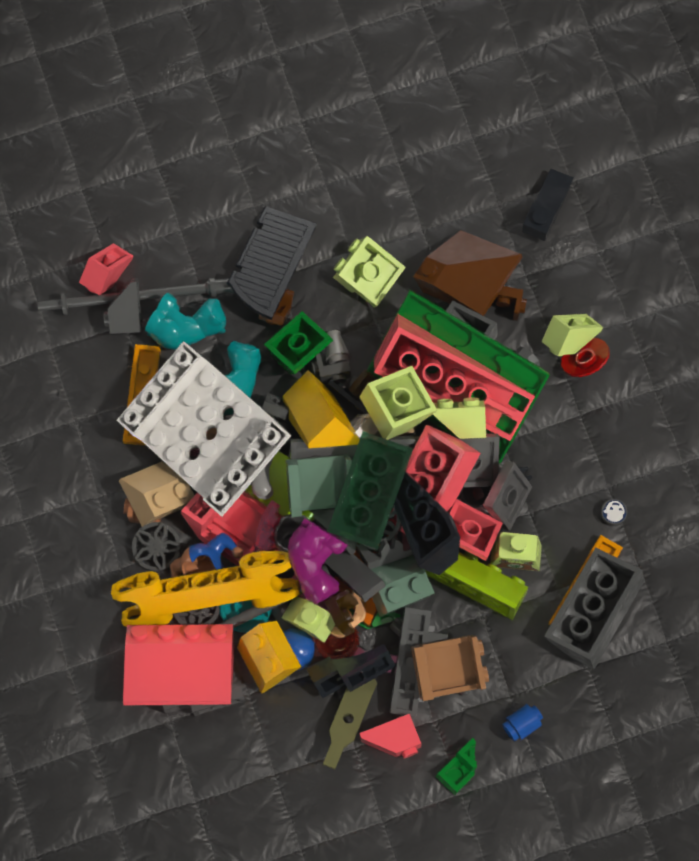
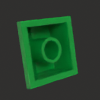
M301 311L264 345L273 359L288 374H296L327 347L333 339Z

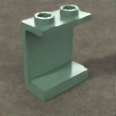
M349 454L286 460L288 500L291 517H301L302 511L348 507L350 512L355 511V503H359L358 488L353 487V477H357L356 461L352 462Z

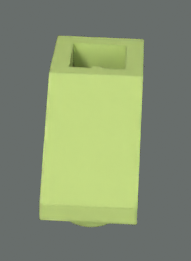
M470 397L463 399V402H453L452 399H439L437 403H434L437 411L433 415L458 438H486L484 401H479V398Z

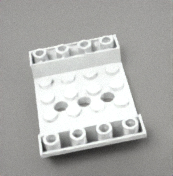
M184 341L117 419L127 431L147 445L203 497V500L222 517L291 437L276 420ZM233 408L234 414L232 418L224 420L223 414L225 410ZM216 428L217 434L215 438L207 440L208 430ZM199 448L200 454L198 458L191 460V450Z

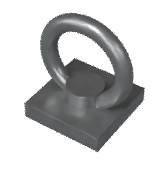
M506 460L504 465L499 463L498 476L483 505L475 506L466 502L463 497V488L457 499L485 514H490L494 519L503 523L502 529L510 531L532 486L517 465Z

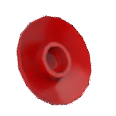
M593 338L576 354L563 355L561 366L564 372L572 377L591 375L606 364L610 356V349L605 341Z

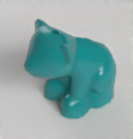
M166 293L145 327V331L148 332L147 335L160 346L176 350L183 341L191 345L205 337L225 333L227 321L218 299H208L193 316H185L179 312L177 299L170 293Z
M233 341L227 347L232 371L225 376L251 398L256 382V374L261 362L260 349L250 344ZM233 408L225 410L223 416L233 415Z

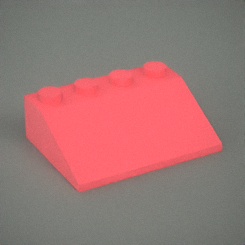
M233 624L127 625L123 705L231 704L234 662Z

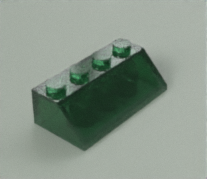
M363 431L327 532L354 544L378 551L413 449Z

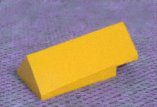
M309 370L283 395V402L289 409V421L308 448L360 444L358 435L334 394Z

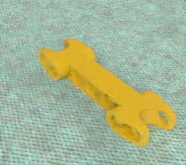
M259 551L243 556L239 561L240 566L160 580L159 574L153 571L137 573L114 583L111 595L114 600L120 602L128 601L136 604L122 612L121 622L123 626L166 625L172 620L174 613L251 600L256 608L276 606L300 595V584L298 580L293 578H279L275 576L291 568L288 552ZM278 560H284L282 563L273 564ZM123 588H131L129 590L119 592ZM287 588H292L290 591L287 592L281 591ZM139 615L135 619H129L131 616Z

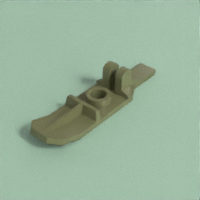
M375 679L351 692L346 688L329 730L331 745L323 762L324 766L335 770L344 748H347L355 740L377 686ZM346 716H350L353 718V722L345 723L343 719Z

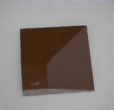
M460 230L429 254L413 277L423 293L450 304L452 301H455L484 316L523 256L520 253Z

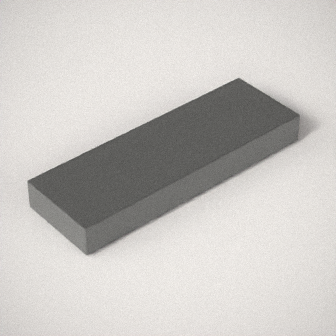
M346 550L342 554L332 553L324 562V565L364 602L386 586L377 574L354 554L350 555Z

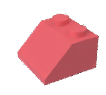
M456 499L449 514L452 516L460 535L459 547L486 561L503 523Z

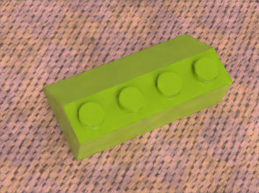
M459 552L458 560L440 575L425 570L428 577L513 620L528 590L522 579L502 574V570L493 564L486 566L480 563L478 557L469 552H464V554Z

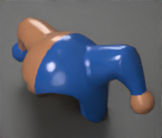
M220 533L207 544L197 543L188 547L180 558L170 564L171 578L179 577L181 573L185 576L223 569L224 566L221 560L223 550L227 548L232 551V555L235 558H241L243 556V549L238 547L228 534Z

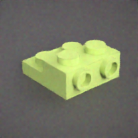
M368 236L361 240L356 238L348 248V251L351 253L347 259L341 258L335 265L333 270L336 271V274L333 278L351 293L356 292L373 307H377L406 267Z

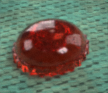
M355 627V632L347 637L337 638L329 634L325 643L316 639L315 643L318 652L322 654L323 658L329 656L331 659L351 657L355 654L360 644L357 628Z

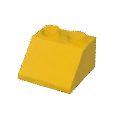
M277 621L260 623L240 638L237 649L261 693H265L301 668Z

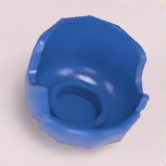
M299 628L284 630L283 633L301 665V668L296 671H300L311 664L315 652V642L311 635Z

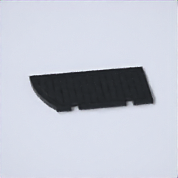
M265 206L257 221V224L263 227L262 229H253L235 265L241 271H232L227 284L231 286L237 297L248 308L272 320L317 227V223Z

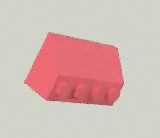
M426 425L402 472L404 470L407 471L449 513L481 453L462 440ZM387 501L384 504V506L390 505V503ZM394 508L387 510V515H390ZM395 515L392 519H389V521L393 522L395 526L397 523V515ZM401 526L400 531L405 534L403 527Z

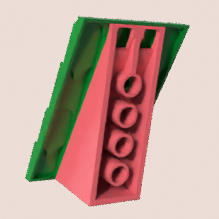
M411 290L408 291L366 370L380 379L413 366L433 403H437L439 399H452L453 402H463V399L470 397L479 398V401H484L486 434L498 433L500 437V464L550 376L549 372L543 370L538 365ZM433 414L426 418L451 435H455Z

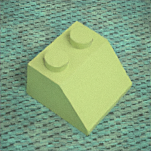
M413 366L368 383L360 395L364 406L384 441L409 431L437 411Z

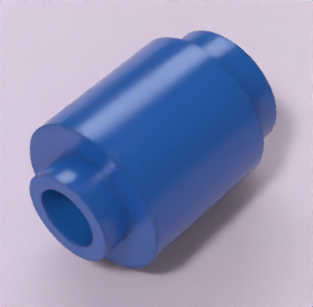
M525 704L508 716L502 726L511 740L515 742L518 739H524L542 726L540 720L543 719V716L535 705L530 707L528 704Z

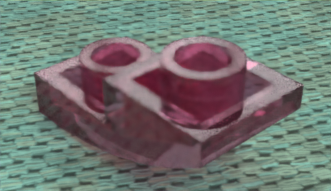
M273 500L268 504L260 519L254 540L253 552L270 551L274 545L272 538L274 528L280 520L278 516L280 505Z

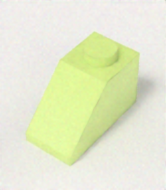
M587 314L554 315L542 342L550 348L549 351L554 355L576 354L598 335L603 327Z
M298 596L292 599L281 617L286 622L325 643L335 626L333 618L327 610Z

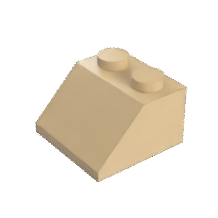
M159 462L119 480L141 526H145L183 509L194 497L190 485L164 462Z

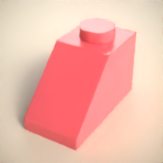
M114 243L88 259L79 283L87 287L90 292L100 296L113 287L132 261L133 255Z
M410 714L360 733L362 743L394 757L402 755L403 758H408L417 754V749L421 748V741Z

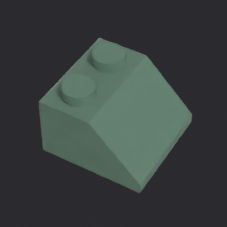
M413 555L371 569L386 585L372 596L380 617L424 600L435 593L425 569L418 567Z

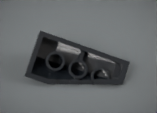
M404 470L387 484L386 488L418 567L440 575L458 560L459 532L452 516Z

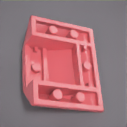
M245 491L223 517L213 510L198 492L181 510V514L199 540L205 544L218 534L226 533L238 547L243 549V556L259 551H279L274 543V532L282 517ZM225 548L221 555L235 565L240 566L239 561L241 558H235L232 555V551Z

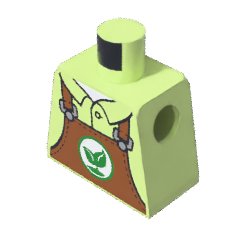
M500 532L491 550L490 564L499 568L540 571L542 545L538 536Z

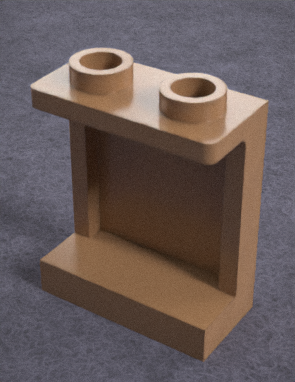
M472 634L411 646L418 691L422 701L433 700L434 697L469 690L486 689L485 682H489L487 667L482 666L481 656L484 655L482 640H477V636Z

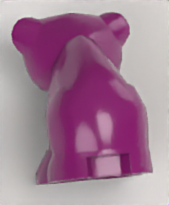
M304 518L301 525L293 532L289 539L288 556L294 573L300 582L302 594L315 605L338 593L339 582L324 571L322 565L332 553L342 554L348 544Z

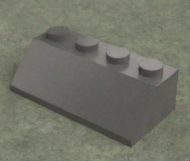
M595 548L544 636L545 639L572 659L595 669L645 581L642 570Z

